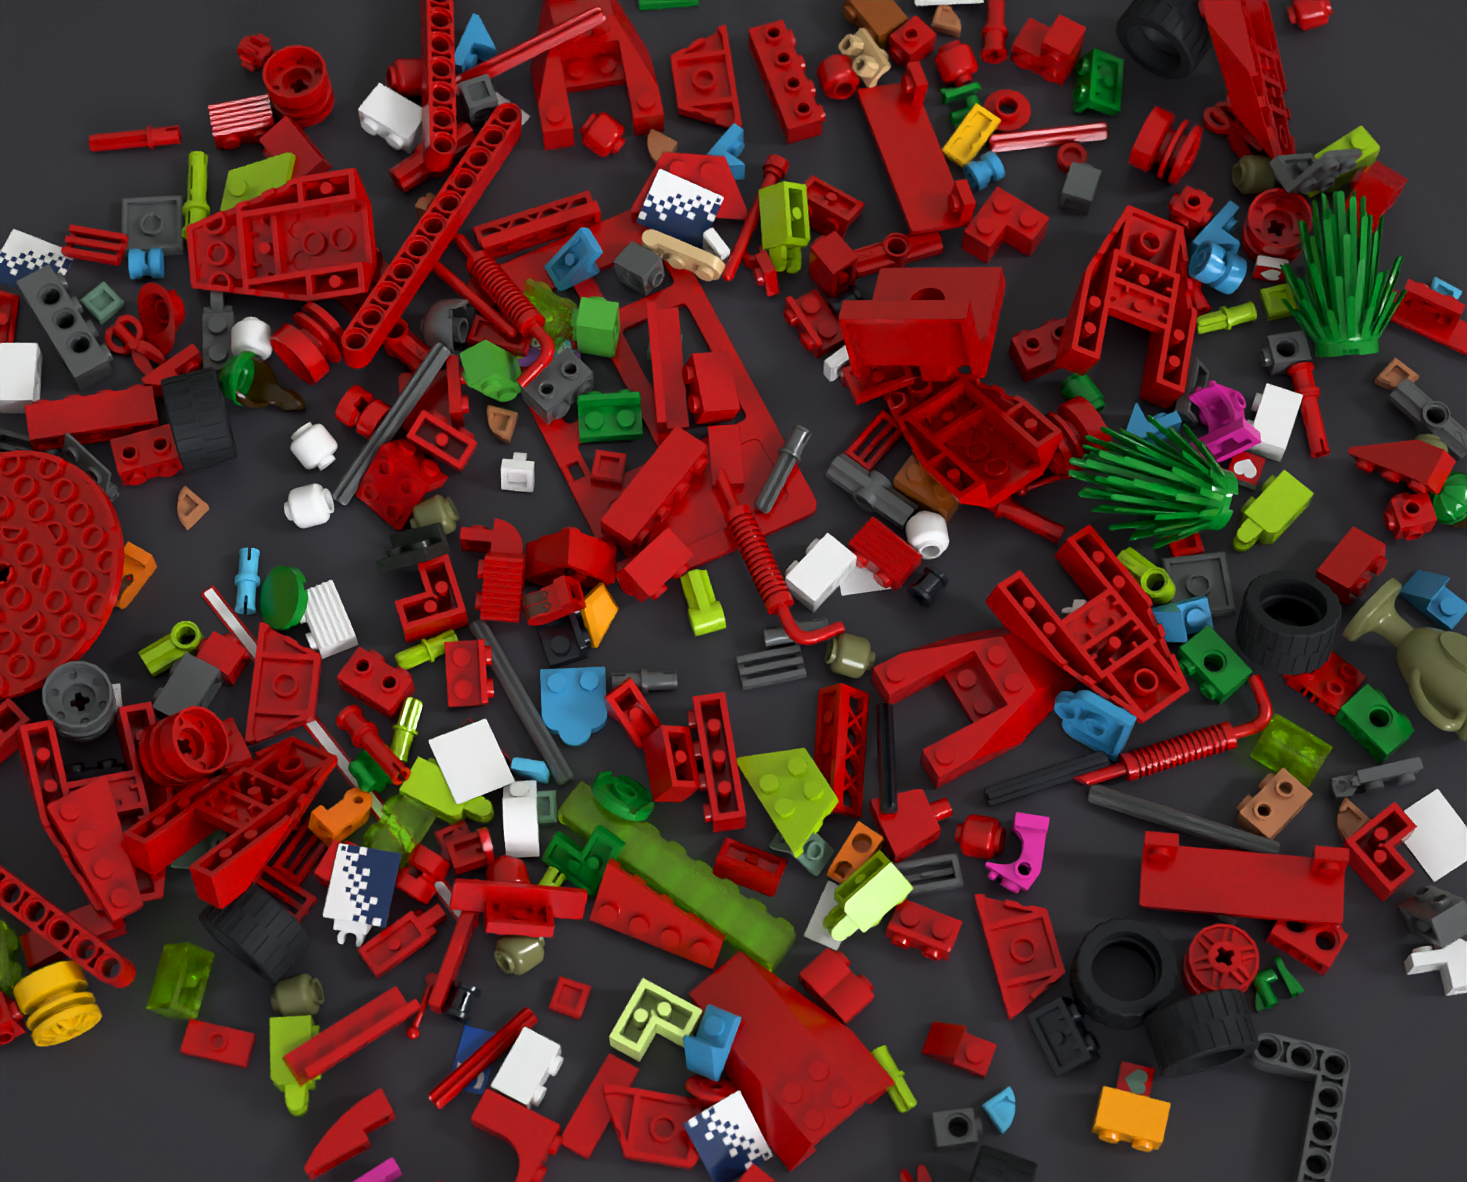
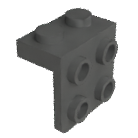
M1359 148L1332 150L1326 152L1317 161L1312 153L1278 155L1269 164L1274 170L1276 180L1284 186L1287 193L1324 192L1335 184L1334 179L1352 170L1357 165L1356 160L1362 156V152Z

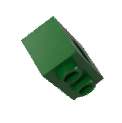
M1209 624L1182 645L1176 656L1182 672L1188 677L1192 676L1199 683V688L1204 696L1209 700L1214 699L1219 706L1243 687L1253 672ZM1211 662L1216 664L1219 671H1209L1204 666V663Z
M1369 684L1365 685L1345 703L1334 718L1381 765L1404 745L1415 731L1408 717L1401 712H1396L1388 704L1386 696L1380 690L1373 689ZM1376 717L1380 719L1384 727L1374 726L1370 718Z

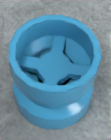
M993 151L983 154L980 161H971L963 166L965 178L976 192L986 188L990 181L997 182L1005 177L1004 167Z
M140 248L129 249L128 266L130 278L142 279L144 276H151L153 279L163 278L164 255L162 248H151L149 251H142Z

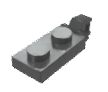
M210 290L211 307H204V314H202L203 369L213 367L216 374H220L221 368L226 361L233 357L231 352V331L235 325V315L232 305L226 306V297L223 292Z
M1418 756L1331 778L1329 784L1334 800L1350 799L1356 789L1364 788L1365 792H1372L1384 788L1385 782L1395 780L1397 785L1416 780L1415 776L1424 767L1421 758Z

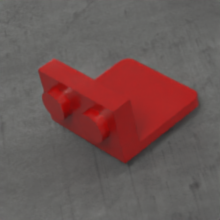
M449 355L446 359L447 369L438 371L401 425L404 432L410 431L422 409L428 413L434 410L448 419L446 424L455 429L458 427L465 428L464 414L470 413L468 394L463 395L462 385L467 384L463 378L464 367L460 366L459 355ZM414 372L399 375V394Z
M401 438L381 445L355 493L368 507L395 530L399 531L406 527L413 515V507L421 502L425 493L443 487L448 477L440 471L439 466L435 462L426 459L419 453L413 443Z

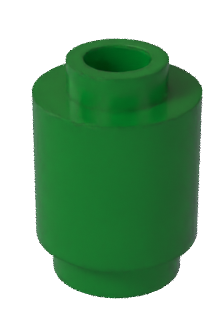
M1074 373L1062 383L1064 388L1061 393L1067 401L1074 396L1080 395L1088 400L1098 413L1106 407L1103 401L1104 396L1087 374L1081 376Z

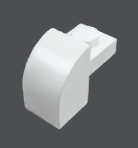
M536 780L515 781L503 787V825L506 855L514 858L540 856Z
M1458 939L1445 948L1434 944L1435 950H1433L1432 946L1416 948L1412 950L1413 953L1404 961L1407 975L1440 970L1446 996L1467 993V942L1463 939Z

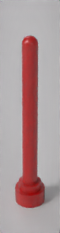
M775 154L767 156L762 167L764 180L760 189L774 185L785 177L790 166L785 158ZM759 192L722 272L724 281H731L734 278L760 219Z
M437 261L431 270L436 276L463 299H468L470 305L508 337L514 338L517 336L518 329Z

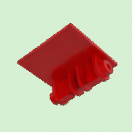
M1332 651L1328 661L1319 669H1315L1307 674H1284L1282 678L1287 681L1286 685L1299 693L1305 687L1306 689L1301 695L1302 697H1305L1309 692L1313 693L1314 695L1309 702L1313 703L1318 697L1319 700L1316 706L1326 712L1325 714L1329 715L1331 713L1336 716L1340 708L1367 676Z

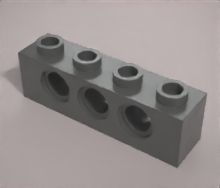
M50 264L16 281L24 300L80 391L113 374L109 362L114 359L105 343L100 346L97 343L95 337L99 336L96 328L90 319L87 321L83 320L80 314L84 310L75 295L70 298L66 290L70 287L61 272L55 274ZM58 299V302L55 304L47 305L49 301ZM74 323L70 328L62 329L63 325ZM88 347L86 351L76 353L79 348Z

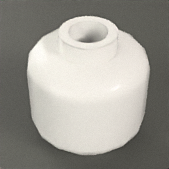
M247 317L237 322L231 331V352L233 356L239 355L245 350L252 351L263 361L266 360L272 352L268 339L272 335L270 326L255 317Z
M309 422L291 436L293 441L290 449L306 469H313L318 466L320 470H323L336 459L332 454L336 451L338 444L323 425H312Z
M312 483L292 489L288 495V502L284 503V511L289 521L293 520L298 527L305 529L326 523L330 518V513L334 512V502L327 488L323 489L321 485Z
M920 511L907 521L905 526L907 542L923 555L922 559L937 558L947 549L949 536L945 519L940 514Z

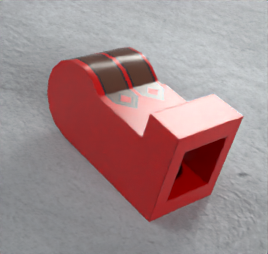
M565 575L553 579L552 584L541 588L540 591L531 592L521 598L527 624L530 626L547 624L587 608L580 581ZM571 591H573L575 599L572 597Z

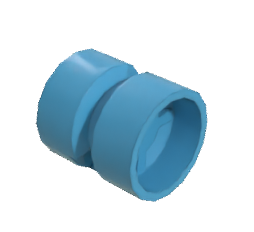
M1205 240L1192 253L1187 269L1190 277L1204 284L1209 283L1213 289L1229 295L1243 281L1247 270V261L1231 251H1226L1214 242Z

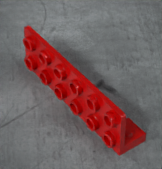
M919 61L907 63L905 75L901 77V83L861 88L857 92V97L912 235L967 227L970 224L976 205L967 179L954 182L924 108L923 102L928 82Z
M1145 831L1142 845L1139 907L1144 909L1340 926L1343 923L1344 878L1349 862V848L1315 846L1311 857L1179 846V834Z

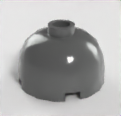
M442 299L430 307L420 323V333L425 344L430 349L434 343L439 342L451 351L450 355H459V361H461L459 353L467 348L466 340L476 315L474 308L467 306V303L470 302L468 299Z

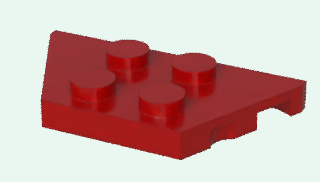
M721 25L717 28L716 33L706 39L701 37L692 42L688 48H682L670 55L678 114L727 129L733 123L742 128L726 25Z
M663 151L652 173L648 176L642 190L631 206V212L640 213L659 169H662L724 197L715 218L746 220L748 216L747 208L724 155Z
M262 622L259 624L245 743L250 746L315 721L322 667V656L319 653L299 645L296 640L287 635L283 636L271 629L270 625Z
M976 894L973 899L1007 1020H1012L1065 974V969L1046 908L1033 905L1022 906L1019 902L1010 900L1003 902L985 898L983 894Z
M604 1083L602 1092L623 1158L690 1170L693 1168L700 1155L683 1124L712 1106L700 1103L695 1098Z

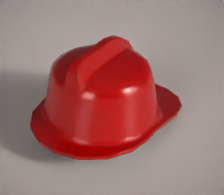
M150 282L142 286L137 298L140 322L145 328L143 341L151 343L166 356L172 350L175 342V333L184 321L185 307L175 290H165L158 283Z

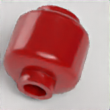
M1291 0L1292 6L1286 7L1291 25L1297 23L1302 31L1326 25L1329 21V16L1333 15L1329 0Z
M955 40L938 49V54L934 61L943 83L955 84L956 88H959L973 81L971 76L978 71V64L968 44Z
M831 55L825 58L817 68L816 75L825 95L829 98H849L859 86L860 77L853 70V61L847 55Z
M421 58L395 59L392 66L387 67V87L404 98L422 97Z
M601 112L598 115L593 113L579 132L583 135L581 139L582 144L601 158L608 156L610 152L616 155L626 142L622 138L625 132L624 126L606 112Z
M970 814L966 817L963 824L959 823L957 825L955 842L960 843L961 852L965 856L991 860L997 853L1001 854L1005 846L1006 829L1001 827L1000 821L995 817Z
M508 855L497 857L485 870V881L531 884L527 866L518 858Z

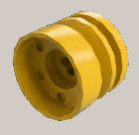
M75 961L58 962L46 966L28 975L14 987L13 994L21 1012L25 1015H31L26 1024L29 1030L33 1031L31 1036L37 1046L56 1045L77 1037L95 1026L102 1017L99 1007L95 1005L96 999L94 995L90 992H84L89 983L82 967Z

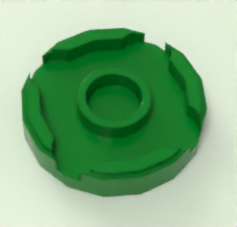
M284 565L275 567L267 575L262 585L260 610L263 620L266 624L270 625V628L283 631L290 630L291 626H296L301 621L306 611L308 590H304L303 585L306 579L298 568Z
M612 771L599 772L591 784V792L604 808L627 820L643 821L649 817L655 804L650 802L652 796L643 785L627 775L620 774L618 778L611 776L613 774Z

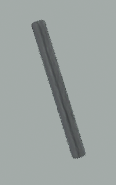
M439 342L434 343L331 495L334 500L342 505L348 504L359 488L360 481L381 445L392 440L449 357L451 351Z
M480 618L471 622L469 628L474 639L484 638L485 646H491L492 665L490 667L559 786L569 783L573 779L571 769L488 624Z
M1093 784L1088 792L1087 799L1090 803L1237 850L1267 854H1278L1280 850V843L1107 787Z

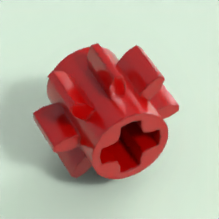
M258 33L257 36H245L237 48V55L242 60L241 66L251 72H254L255 69L263 70L267 59L275 53L272 49L273 46L270 45L271 39L261 33Z

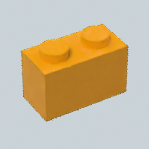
M1103 1086L1099 1094L1091 1132L1099 1134L1098 1138L1106 1142L1118 1143L1119 1140L1132 1143V1147L1140 1151L1152 1152V1148L1158 1150L1163 1142L1171 1103Z

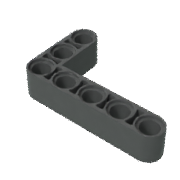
M1273 1033L1259 1034L1257 1036L1259 1045L1268 1046L1273 1052V1057L1264 1058L1259 1054L1258 1050H1255L1247 1055L1253 1067L1262 1071L1311 1082L1293 1182H1330L1350 1073V1060L1339 1049ZM1291 1054H1302L1305 1057L1306 1066L1295 1065L1291 1059ZM1325 1062H1335L1340 1069V1073L1337 1075L1329 1073L1325 1068ZM1321 1093L1328 1094L1333 1099L1334 1106L1331 1108L1323 1106L1319 1101L1318 1095ZM1314 1126L1324 1128L1328 1134V1139L1325 1141L1317 1139L1312 1132V1128ZM1308 1159H1314L1320 1163L1322 1167L1320 1174H1314L1308 1170L1306 1166Z

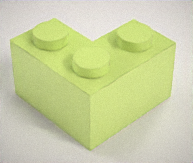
M642 978L609 1036L610 1046L639 1062L656 1033L685 1048L684 1035L694 1036L702 1021V1010Z

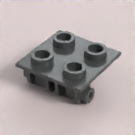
M67 432L64 438L61 458L91 476L101 486L110 501H115L119 496V492L117 491V486L110 481L111 472Z

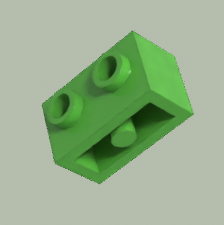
M598 296L590 298L581 297L579 308L573 309L571 326L573 327L572 340L577 341L578 353L615 358L620 334L619 303L607 301Z
M487 340L459 353L464 367L463 378L470 388H474L499 402L513 400L521 392V385L516 381V378L522 372L515 355Z

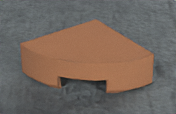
M949 4L937 5L931 30L959 38L961 32L960 19Z
M651 129L647 141L648 152L653 163L656 165L663 151H676L678 142Z
M427 193L426 198L423 196L419 198L415 205L418 221H420L437 195Z
M1395 357L1376 377L1374 383L1380 387L1395 390L1406 378L1413 383L1417 382L1419 375Z
M488 405L487 421L491 432L497 439L510 445L519 417L518 412Z
M184 486L178 495L177 514L182 526L188 531L209 510V506L187 486Z
M1345 798L1336 815V827L1341 839L1345 842L1371 819L1350 800Z

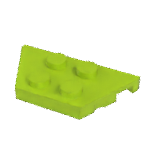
M286 152L230 170L220 211L229 210L235 207L237 203L244 200L249 201L262 195V192L287 184L286 181L291 180L296 155Z
M805 748L738 757L737 765L794 856L796 858L800 857L804 852L802 847L812 833L816 835L823 825L824 818L833 811L839 802L835 793Z

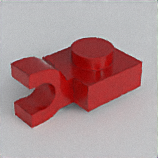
M763 245L758 246L759 254L755 256L749 255L746 250L742 257V262L745 267L752 269L756 285H762L768 297L778 294L779 287L776 269L766 250H763Z

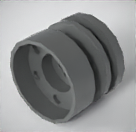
M85 661L65 663L57 667L47 677L42 689L43 705L49 720L53 719L55 731L65 739L74 742L92 741L103 736L114 722L117 709L113 687L107 674L95 664ZM80 701H84L85 710L79 711L77 708V703Z

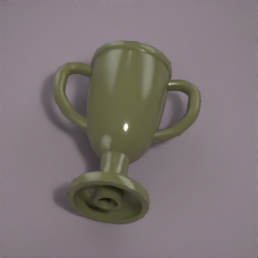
M1391 578L1357 612L1345 628L1342 636L1351 642H1355L1364 634L1375 632L1390 642L1396 648V660L1399 671L1409 686V693L1421 714L1436 727L1443 731H1454L1460 740L1466 742L1467 637L1456 632L1443 631L1432 627L1413 628L1396 612L1395 600L1402 589V585L1395 578Z

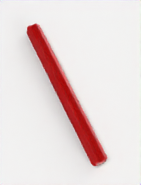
M596 5L456 75V96L460 94V82L488 74L491 79L605 22L606 17L603 9Z

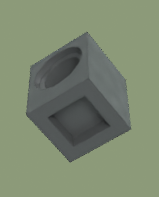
M485 74L459 83L460 100L470 125L488 120L498 106V98L489 75Z
M1072 161L1061 193L1059 207L1088 216L1102 170L1096 169L1087 163L1079 164Z
M631 241L613 261L617 280L645 296L654 287H658L665 276L661 256L634 241Z
M1304 330L1269 335L1264 347L1260 349L1261 363L1263 367L1267 366L1270 377L1286 375V369L1289 366L1301 362H1310L1312 358ZM1278 351L1287 352L1290 357H1283Z
M973 1107L933 1112L931 1115L930 1124L935 1153L973 1149L977 1146L978 1138L983 1137L980 1117H974ZM952 1123H960L965 1127L966 1135L954 1137L950 1134L948 1126Z

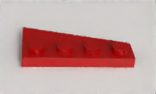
M105 775L46 805L45 810L111 924L140 910L143 907V902L122 834V828L107 776Z
M611 858L607 863L589 920L714 969L726 935L692 912L686 913L673 904V899L664 893L661 896L645 885V880L636 874L634 876L630 875L620 868V863Z

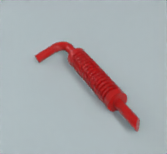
M456 233L452 241L468 259L466 262L467 271L505 316L508 317L522 336L526 338L534 336L541 346V352L537 359L516 378V381L525 388L548 367L555 353V344L551 336L543 329L545 318L487 251H476L464 235Z
M722 467L716 484L729 509L725 513L724 519L768 614H777L788 637L802 645L817 644L845 633V628L841 621L814 631H804L795 623L789 610L793 606L794 600L778 565H776V561L771 554L750 506L747 504L740 505Z
M1257 674L1248 678L1258 705V716L1251 722L1232 727L1229 721L1217 723V725H1211V727H1205V729L1201 728L1176 736L1174 739L1169 738L1168 741L1163 740L1162 743L1157 742L1156 745L1150 744V746H1144V748L1134 749L1131 752L1119 754L1120 763L1073 778L1087 786L1124 775L1128 782L1139 779V777L1143 778L1145 775L1150 776L1151 773L1156 774L1157 771L1169 770V768H1175L1182 764L1185 765L1188 762L1200 760V758L1204 759L1206 756L1210 757L1212 754L1216 755L1237 748V739L1257 734L1265 730L1271 722L1273 714L1272 704L1261 675Z

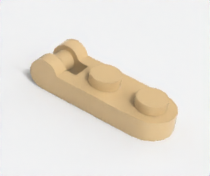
M649 229L642 234L643 247L660 255L672 267L676 269L684 268L694 272L702 280L711 281L719 279L725 268L724 262L717 256L659 231Z

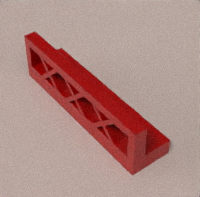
M589 190L473 227V232L480 250L487 251L495 260L576 233L580 228H588L600 223L601 212L597 201H593ZM586 202V204L572 208L573 205ZM551 212L554 213V214H552V215L543 217L545 214H548V213H551ZM525 222L524 224L514 227V225L517 223ZM492 231H495V232H496V233H493V234H490V235H487V236H484V237L482 236L483 234H486V233H489V232H492Z
M648 301L646 304L658 433L671 432L676 425L685 431H689L686 387L682 378L684 365L678 307L656 309V301Z
M843 683L828 686L818 691L814 762L839 801L830 814L838 813L858 819L862 818L869 693ZM850 697L857 699V713L855 715L849 706ZM849 727H851L855 735L854 745L851 744L847 737ZM847 758H849L853 765V775L851 777L845 768ZM846 789L851 797V807L843 805V796Z
M394 986L284 1055L282 1060L299 1086L302 1087L412 1017L421 1006L417 999L407 1003L397 986Z

